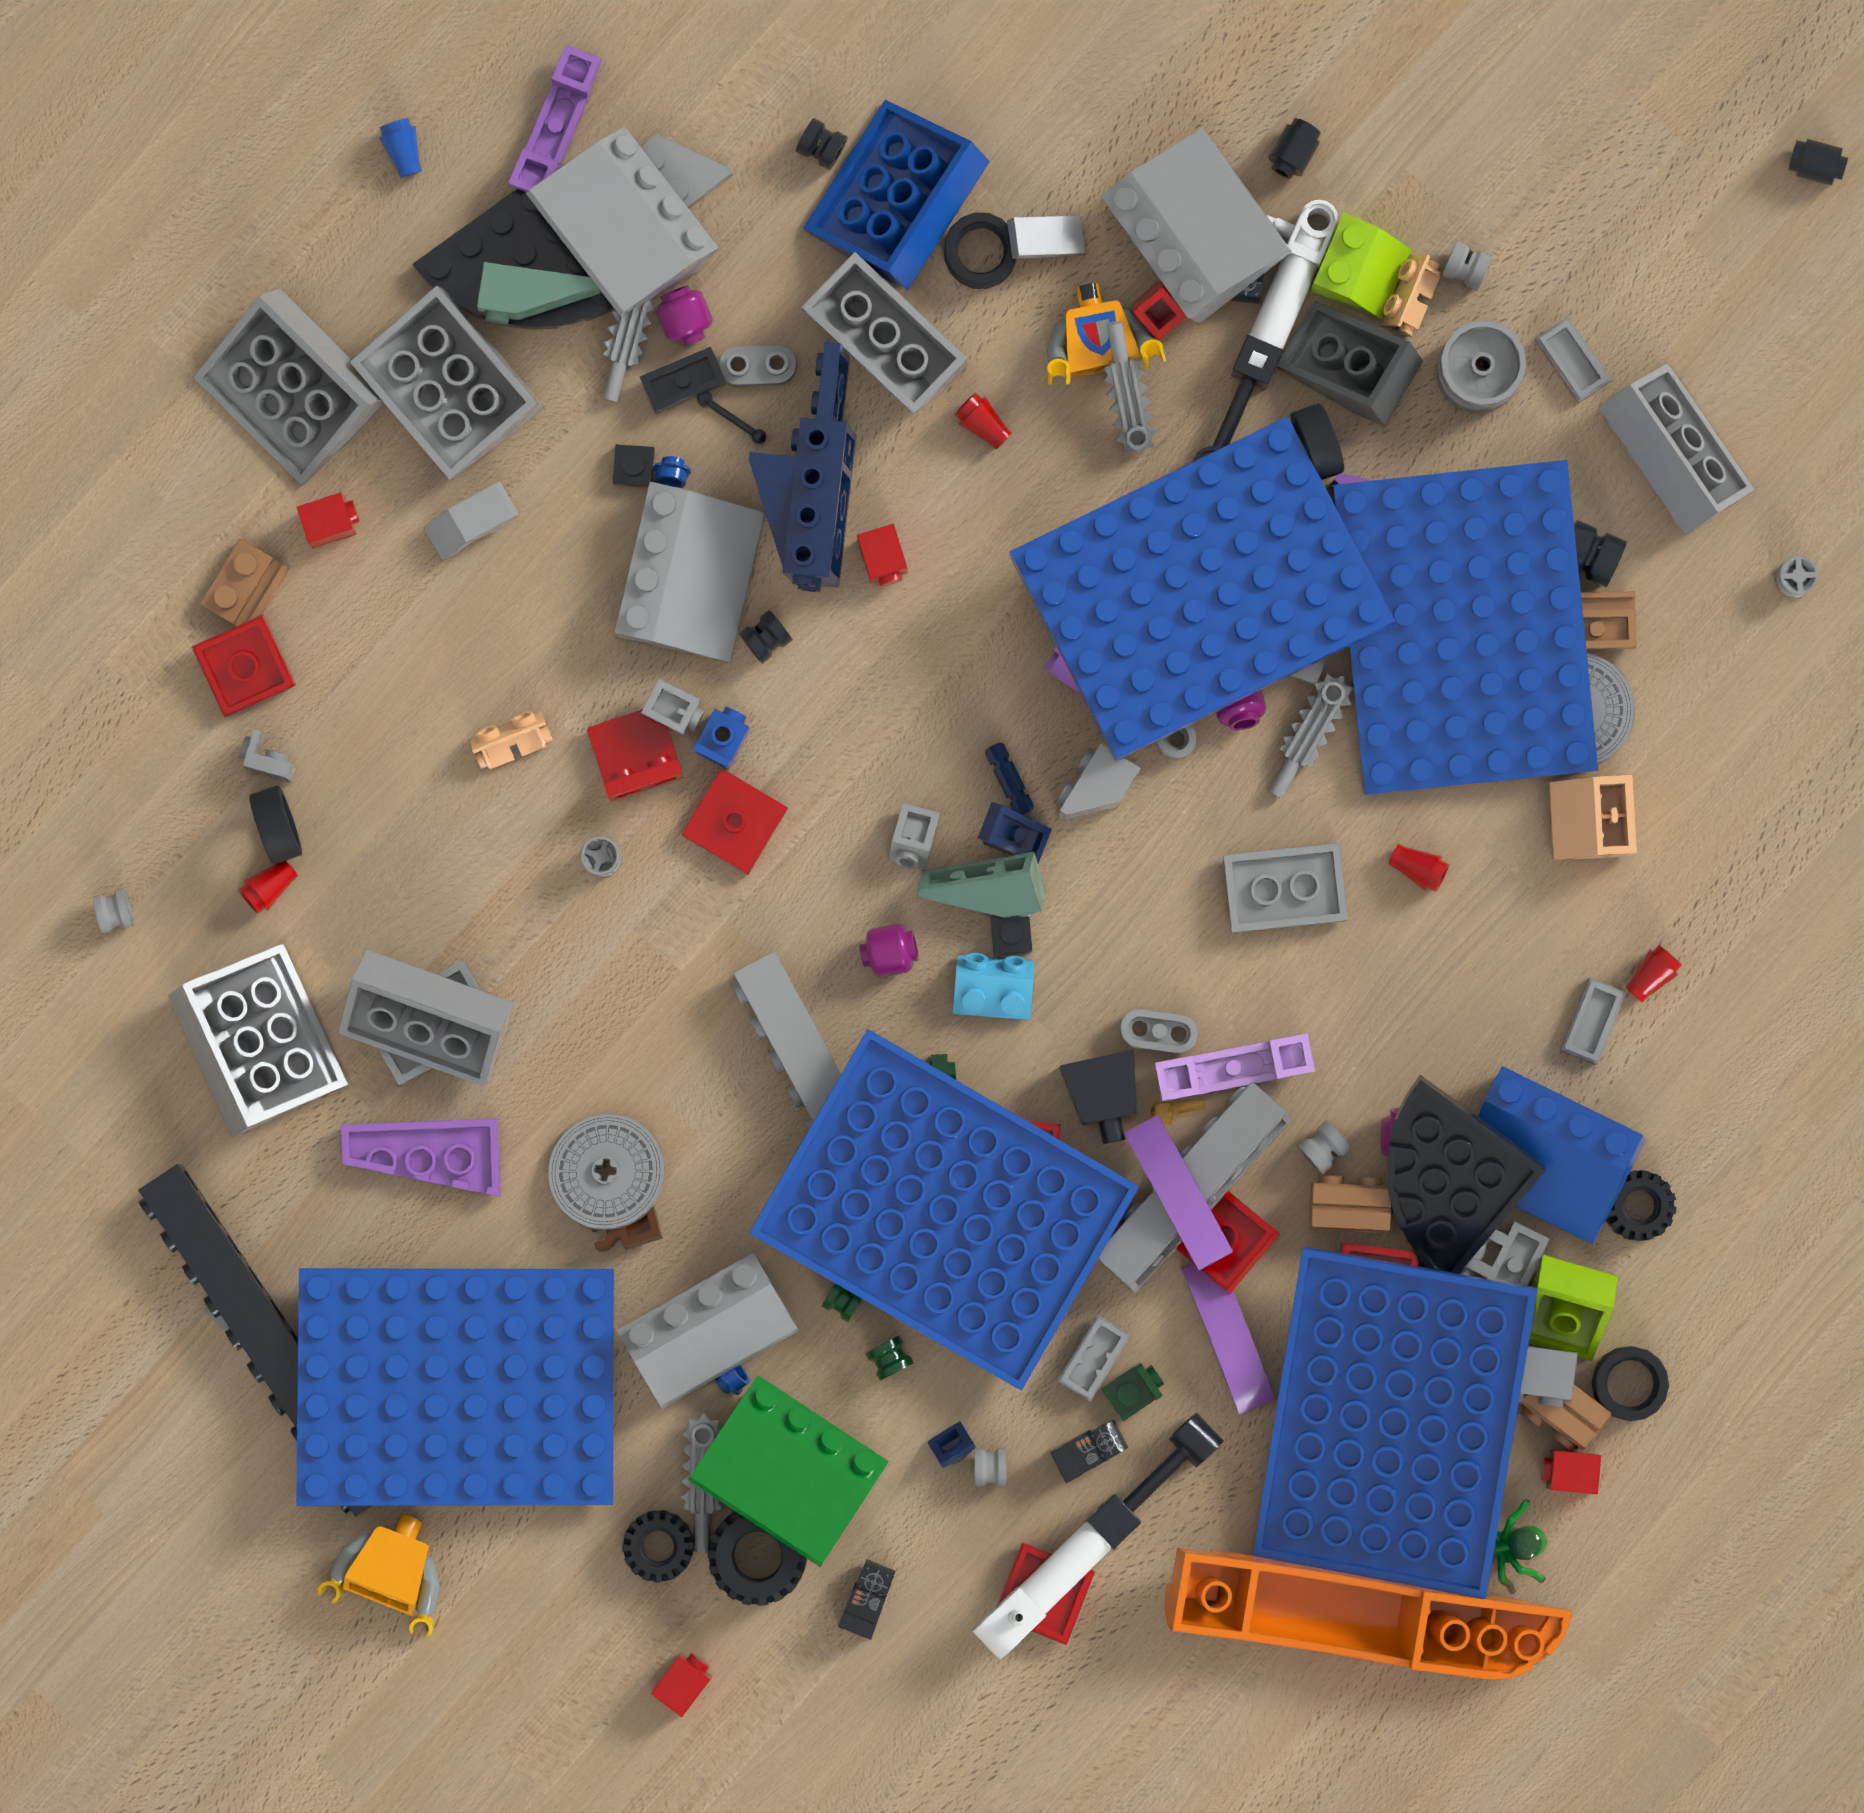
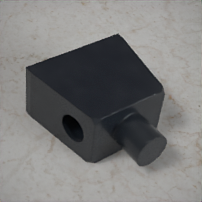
M1133 1050L1060 1065L1061 1075L1081 1124L1087 1125L1098 1122L1103 1145L1126 1140L1121 1117L1137 1113Z

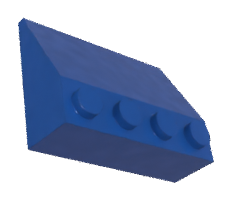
M884 100L803 229L848 258L856 252L883 279L908 291L990 161L972 141L894 103Z
M1502 1066L1483 1102L1478 1117L1545 1165V1172L1515 1207L1594 1245L1646 1142L1644 1135Z

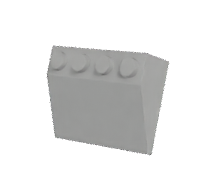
M626 127L597 141L526 193L620 316L699 272L719 248Z
M1203 128L1134 169L1101 195L1187 318L1200 323L1292 252Z
M439 286L434 287L350 361L351 365L449 480L455 478L517 432L544 408V405L464 311Z
M280 288L258 296L193 377L301 486L306 484L367 423L383 403L380 397L351 365V359Z
M650 482L615 628L617 638L731 663L765 513L693 491Z
M283 944L182 984L168 995L232 1137L270 1122L348 1085Z

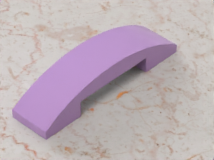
M1308 1033L1154 1063L1162 1101L1247 1086L1251 1082L1257 1084L1315 1072Z

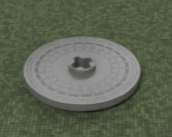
M1587 653L1597 762L1600 763L1617 752L1626 741L1634 720V700L1630 686L1622 673L1604 658Z
M616 1114L591 1116L570 1127L556 1143L548 1167L550 1190L561 1210L576 1223L596 1230L619 1229L641 1219L656 1203L663 1188L665 1178L663 1154L653 1135L637 1121ZM606 1163H610L616 1174L609 1175L607 1181H603L597 1170L604 1169Z

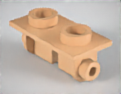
M1428 254L1409 255L1408 259L1401 265L1398 272V284L1383 308L1384 317L1380 324L1381 326L1399 327L1397 330L1399 333L1410 337L1414 331L1419 330L1428 306L1417 301V297L1421 295L1426 299H1431L1442 275L1439 272L1441 265L1429 260L1430 256Z
M526 711L513 717L512 723L499 728L493 725L479 730L475 734L476 737L470 739L473 754L481 751V753L475 755L480 769L488 767L491 770L515 760L510 746L517 744L522 757L546 748V743L553 741L548 726L540 729V727L546 725L542 711L537 713Z

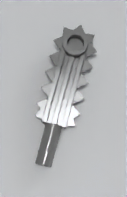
M650 300L622 316L616 310L610 312L617 323L607 327L613 338L603 342L607 349L602 355L606 356L607 360L612 361L602 399L612 402L618 401L626 367L639 364L638 356L644 354L638 343L648 339L643 333L642 328L652 324L646 316L647 312L656 309Z
M1114 321L1106 324L1114 361H1109L1110 365L1103 368L1107 373L1103 380L1114 385L1106 395L1117 400L1109 409L1119 415L1112 425L1122 430L1115 440L1123 444L1124 453L1134 450L1141 456L1144 448L1154 447L1151 438L1157 432L1156 429L1147 425L1154 415L1144 411L1151 403V400L1141 396L1149 386L1138 381L1146 371L1140 368L1141 360L1128 356L1122 321Z
M1327 673L1324 682L1314 683L1319 695L1307 697L1311 708L1299 710L1303 722L1292 723L1295 735L1283 737L1286 744L1279 749L1285 754L1284 756L1287 759L1268 792L1282 799L1300 766L1313 768V760L1320 759L1316 747L1328 745L1324 733L1336 732L1332 720L1344 718L1339 706L1351 705L1348 695L1353 688L1345 685L1344 675L1333 678Z
M703 1413L698 1420L688 1419L689 1429L682 1433L683 1436L691 1441L682 1451L691 1458L681 1466L691 1474L681 1481L690 1488L681 1497L686 1501L683 1509L694 1513V1552L697 1553L708 1552L710 1547V1514H714L715 1511L722 1509L718 1499L688 1480L721 1431L718 1429L719 1419L709 1420L706 1414Z

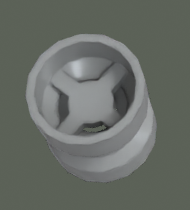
M1457 240L1442 276L1450 280L1460 279L1465 282L1466 287L1477 291L1493 255L1483 251L1478 253L1471 251L1467 244Z
M597 836L591 838L584 844L581 851L582 864L589 873L596 877L605 878L617 872L621 865L622 856L620 849L614 841L607 837Z
M1327 1120L1317 1128L1316 1136L1305 1138L1297 1145L1301 1153L1322 1175L1332 1167V1161L1335 1160L1336 1156L1344 1157L1352 1150L1348 1142Z

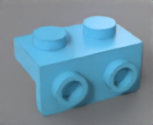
M980 953L958 955L953 1014L1031 1020L1035 962L1020 956L994 958Z

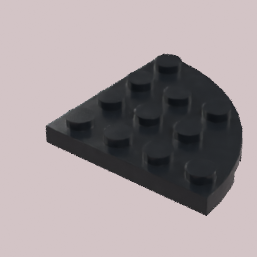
M519 189L513 191L413 263L414 268L432 288L436 286L441 287L460 308L484 320L486 315H480L477 309L484 262L590 277L526 195L527 192ZM601 292L600 294L521 320L509 319L508 324L499 325L533 330L556 329L559 326L593 320L613 311L614 307Z
M1419 1075L1407 1092L1392 1126L1387 1157L1388 1190L1399 1228L1415 1250L1418 1259L1428 1269L1459 1274L1545 1172V1165L1422 1075Z

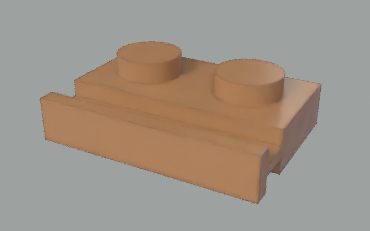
M239 539L200 605L234 626H238L263 614L290 568L246 541Z
M1635 591L1581 592L1586 650L1635 649L1637 647Z

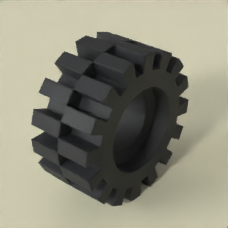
M1644 1170L1631 1171L1606 1222L1611 1225L1612 1230L1616 1234H1620L1625 1239L1636 1241L1654 1239V1237L1666 1232L1665 1229L1671 1226L1674 1221L1672 1217L1673 1214H1676L1677 1207H1674L1675 1193L1671 1192L1669 1183L1662 1180L1658 1174ZM1636 1190L1647 1192L1654 1201L1653 1213L1644 1221L1631 1219L1625 1211L1627 1196Z
M653 1510L639 1516L630 1524L624 1535L622 1552H624L626 1564L630 1566L631 1571L635 1575H639L646 1581H655L657 1583L676 1578L687 1568L694 1553V1538L690 1532V1527L680 1516L665 1510ZM653 1531H663L673 1540V1553L664 1561L657 1562L649 1559L643 1550L645 1537Z

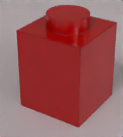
M1158 280L1132 303L1133 313L1158 341L1187 317L1161 280Z
M341 492L297 506L308 544L312 548L357 534L354 524L360 522L355 504L353 500L346 502Z
M894 523L858 534L857 541L870 583L879 582L880 587H885L902 581L901 575L908 573V567Z
M1550 1449L1549 1457H1543L1541 1480L1547 1481V1489L1598 1495L1602 1455Z
M681 1653L653 1689L651 1695L682 1718L711 1680L712 1676L707 1673L710 1666L693 1653L688 1658Z

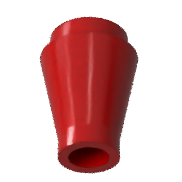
M976 392L954 414L960 420V426L990 443L995 449L999 448L1012 434L985 396L981 398Z
M1400 844L1396 846L1388 865L1396 868L1424 891L1429 888L1435 892L1442 884L1449 868V864L1442 861V856L1407 848Z
M283 861L243 880L245 885L238 891L247 904L259 914L264 909L268 911L298 875L287 861Z
M1659 944L1653 951L1649 949L1632 980L1625 988L1643 1003L1650 995L1677 977V970L1682 964Z

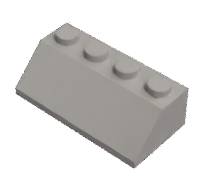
M856 252L801 307L811 319L837 343H840L846 352L913 415L940 395L967 366L968 358Z
M1668 363L1629 384L1599 407L1607 425L1615 431L1626 447L1631 460L1637 463L1648 479L1651 489L1661 498L1671 513L1672 520L1682 529L1685 535L1703 526L1755 491Z
M366 950L352 977L338 1034L485 1087L505 1036L514 1003Z
M753 1252L617 1331L635 1365L663 1409L799 1330L766 1270Z

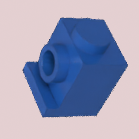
M727 706L723 712L714 709L693 748L694 753L729 770L750 731V727L744 724L746 716ZM727 728L730 731V738L724 742L717 740L715 735L718 729Z

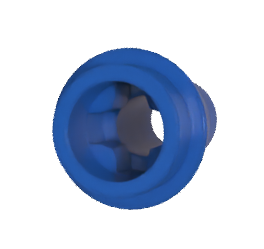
M409 118L379 127L382 134L379 139L398 170L400 178L421 172L416 126H411Z

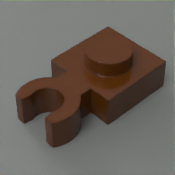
M653 1205L641 1219L628 1226L606 1230V1238L603 1241L594 1243L598 1251L603 1252L610 1250L617 1241L621 1240L623 1247L627 1250L663 1239L655 1206Z

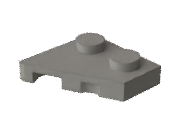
M658 134L641 146L688 209L733 176L732 171L728 167Z

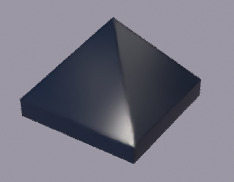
M960 1421L927 1442L943 1468L963 1461L976 1448Z

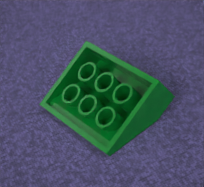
M757 1375L688 1480L821 1567L889 1461Z

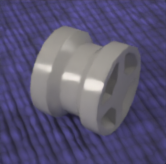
M1796 556L1790 558L1779 567L1776 572L1775 581L1777 588L1783 595L1789 598H1799L1814 589L1818 582L1819 573L1817 566L1812 560Z
M124 888L116 890L112 896L105 897L102 894L93 896L94 909L102 933L111 932L114 927L120 925L126 928L134 926L130 900Z
M975 1448V1487H984L987 1483H995L998 1487H1006V1448H998L995 1452H985L982 1448Z

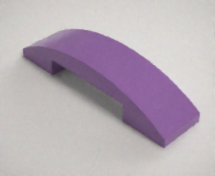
M565 45L551 79L552 85L525 149L522 148L508 182L509 186L528 192L532 187L561 167L584 113L602 58Z
M1159 1115L1125 1132L1124 1134L1198 1270L1200 1271L1233 1253Z
M1194 1264L1181 1268L1219 1361L1238 1414L1274 1401L1275 1397L1234 1292L1232 1291L1229 1294L1204 1272L1199 1271Z

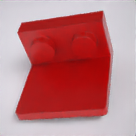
M642 710L591 726L587 729L604 781L603 784L608 799L611 802L684 778L668 727L641 714Z

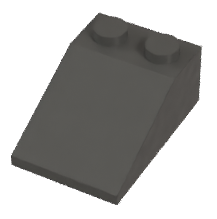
M1314 301L1279 360L1277 368L1349 411L1385 426L1423 360L1410 341Z

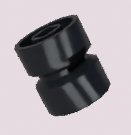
M1576 520L1574 530L1578 571H1585L1586 579L1607 587L1619 564L1627 541L1609 533L1600 537L1597 534V528Z

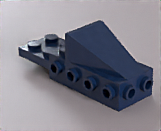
M825 342L824 353L818 352L815 373L816 376H821L819 391H813L811 400V414L816 415V419L800 418L799 428L793 429L791 450L796 452V456L750 452L749 462L782 563V573L792 581V584L798 585V590L808 592H821V586L836 588L840 586L857 438L856 433L849 424L843 422L850 356L840 343Z

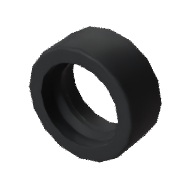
M974 212L961 217L950 228L945 239V262L950 274L959 283L972 289H988L1001 284L1011 274L1016 259H1012L1008 224L1002 218L991 213ZM974 229H987L994 232L1000 238L1003 245V257L1000 264L995 269L986 273H975L968 270L961 263L958 256V245L961 238Z
M1317 403L1292 412L1290 417L1291 423L1321 480L1343 473L1345 467L1341 449L1324 407Z
M277 785L250 794L249 801L254 820L271 863L277 864L301 856L302 847L299 835L282 789Z
M1628 1346L1615 1348L1601 1358L1594 1369L1592 1388L1597 1402L1610 1411L1612 1417L1636 1421L1646 1419L1660 1409L1666 1401L1669 1381L1667 1371L1658 1357L1648 1350ZM1633 1360L1640 1362L1648 1368L1652 1375V1393L1645 1402L1638 1406L1627 1407L1620 1405L1613 1400L1608 1392L1607 1380L1609 1373L1614 1366L1622 1361Z

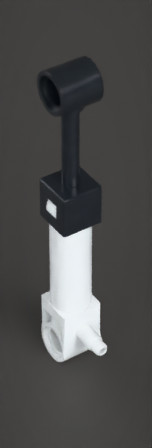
M1314 200L1306 204L1299 215L1296 225L1267 215L1278 233L1289 239L1287 245L1292 252L1281 260L1251 331L1247 335L1233 367L1231 376L1241 381L1212 446L1200 450L1194 457L1193 462L1229 445L1254 387L1256 386L1263 390L1267 389L1304 299L1337 228L1338 213L1329 202ZM1314 214L1322 215L1326 218L1328 227L1321 231L1314 230L1308 224V217Z
M1197 1412L1171 1435L1169 1440L1176 1449L1123 1501L1116 1494L1110 1495L1083 1521L1084 1524L973 1629L972 1632L999 1660L1005 1657L1046 1617L1045 1614L1110 1550H1114L1141 1524V1520L1133 1512L1186 1460L1195 1467H1198L1223 1443L1224 1440Z

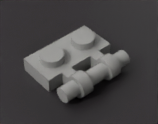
M1513 1221L1507 1235L1496 1229L1459 1274L1474 1276L1475 1273L1486 1277L1485 1279L1527 1286L1550 1239ZM1492 1241L1501 1247L1490 1266L1481 1260Z

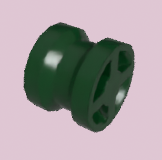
M835 1283L823 1302L822 1307L827 1310H836L840 1313L841 1319L849 1322L862 1298Z
M899 1335L865 1353L868 1360L876 1364L878 1368L876 1375L880 1381L914 1363L911 1356L906 1355L902 1350L903 1341Z

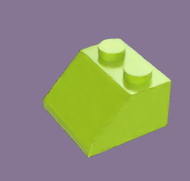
M1343 212L1310 292L1382 321L1384 305L1387 299L1394 293L1399 281V269L1403 262L1408 259L1411 249L1381 228Z
M1543 1255L1531 1287L1538 1288L1529 1343L1551 1350L1578 1353L1577 1357L1592 1361L1614 1309L1618 1276Z

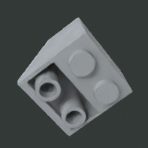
M1102 744L1098 746L1096 751L1088 748L1076 770L1077 773L1081 774L1075 785L1068 781L1057 800L1056 805L1061 808L1058 817L1066 821L1118 808L1137 777L1140 767L1125 758L1115 761L1110 749Z

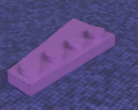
M498 1119L341 1125L342 1164L501 1197Z

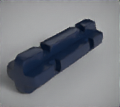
M1000 742L988 747L985 750V755L990 765L994 764L995 766L994 773L1006 798L1010 797L1012 801L1010 802L1012 810L1022 815L1031 812L1034 809V804L1029 794L1024 792L1026 788L1013 761L1009 762L1008 760L1009 753L1005 745Z

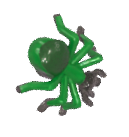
M1528 1499L1523 1500L1518 1509L1508 1517L1503 1531L1499 1532L1498 1530L1492 1565L1495 1559H1497L1498 1581L1507 1587L1510 1594H1515L1516 1590L1513 1582L1506 1577L1505 1563H1510L1520 1575L1530 1576L1540 1583H1544L1546 1580L1545 1576L1534 1569L1522 1566L1517 1560L1533 1559L1541 1555L1547 1546V1537L1541 1529L1535 1526L1513 1527L1514 1523L1530 1505V1500Z

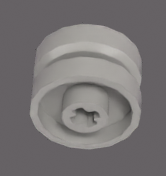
M1489 320L1470 322L1457 329L1441 350L1436 366L1438 385L1445 398L1457 408L1472 413L1492 412L1506 404L1522 383L1527 367L1525 349L1517 335L1502 324ZM1477 361L1484 362L1483 368L1489 369L1487 371H1479L1475 364Z

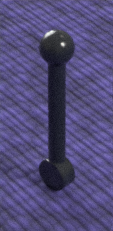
M707 392L697 397L698 404L701 407H710L751 435L754 443L762 444L765 442L767 435L764 430H755L714 402L710 393Z

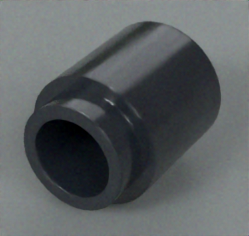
M1294 118L1291 125L1287 124L1268 156L1269 160L1273 163L1272 170L1288 179H1291L1293 175L1302 176L1320 144L1318 138L1321 132L1312 124L1302 119Z
M1807 139L1806 142L1796 140L1788 170L1797 172L1796 176L1832 186L1834 178L1842 180L1848 157L1841 156L1843 150L1841 147Z

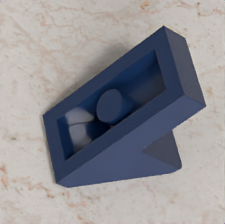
M991 802L978 839L982 840L984 845L1009 855L1034 852L1039 864L1052 829L1008 807Z

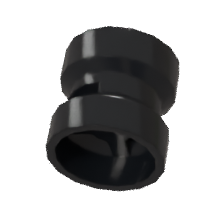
M813 118L802 134L796 147V152L804 157H814L818 160L820 166L831 170L841 155L848 136L839 131L831 132L827 130L823 122Z
M770 610L760 616V621L755 627L747 626L739 633L742 640L762 664L771 658L774 649L785 647L793 641L789 633Z

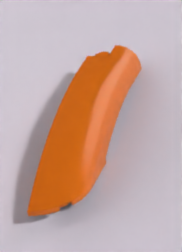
M1177 1547L1172 1581L1171 1584H1166L1165 1591L1166 1622L1172 1631L1287 1646L1410 1668L1411 1670L1491 1680L1508 1679L1531 1671V1667L1541 1661L1546 1655L1550 1656L1563 1640L1573 1611L1564 1608L1488 1593L1486 1599L1248 1554L1211 1549L1209 1552Z

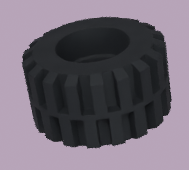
M735 1511L719 1524L711 1538L708 1549L711 1575L714 1576L716 1585L720 1590L725 1591L731 1599L741 1601L742 1604L764 1606L768 1605V1603L778 1602L791 1593L799 1583L806 1568L807 1558L773 1537L781 1549V1562L777 1570L765 1578L757 1579L746 1576L739 1570L735 1562L736 1545L743 1536L749 1533L767 1532Z

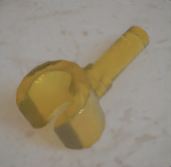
M1203 1099L1185 1103H1155L1151 1108V1118L1159 1115L1163 1124L1172 1125L1173 1113L1205 1109V1101Z

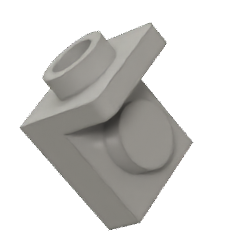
M658 679L641 714L676 731L677 734L684 737L688 729L695 732L704 711L699 709L702 703L701 699Z
M254 729L251 737L245 736L239 758L244 759L243 766L249 771L292 783L296 767L292 763L287 762L289 756L272 750H266L265 756L260 755L265 739V734L260 730Z
M903 803L892 838L888 860L906 869L917 868L925 870L940 813Z

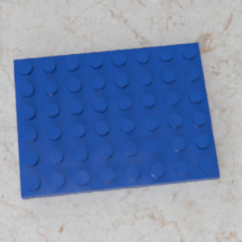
M1288 416L1009 552V556L1115 761L1394 625L1396 622Z
M1568 460L1333 485L1335 507L1396 620L1394 625L1350 646L1365 795L1598 771Z
M867 1029L749 1234L1022 1391L1140 1186Z
M1304 1246L1298 1272L1253 1556L1486 1599L1538 1288Z
M299 1268L296 1506L613 1505L614 1269Z

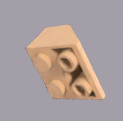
M1632 775L1588 777L1549 782L1553 860L1630 857L1637 853Z

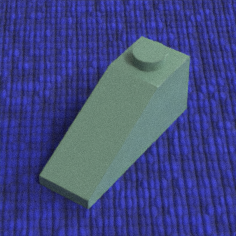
M484 262L477 309L480 315H486L485 320L488 322L508 324L509 319L521 320L600 294L601 290L591 277Z
M1029 852L923 870L917 892L919 898L995 916L1010 917L1017 915L1019 917H1027L1042 911L1046 889L1035 853Z

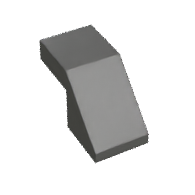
M497 482L448 508L423 528L443 561L452 558L476 539L496 533L516 518L519 513L501 482Z

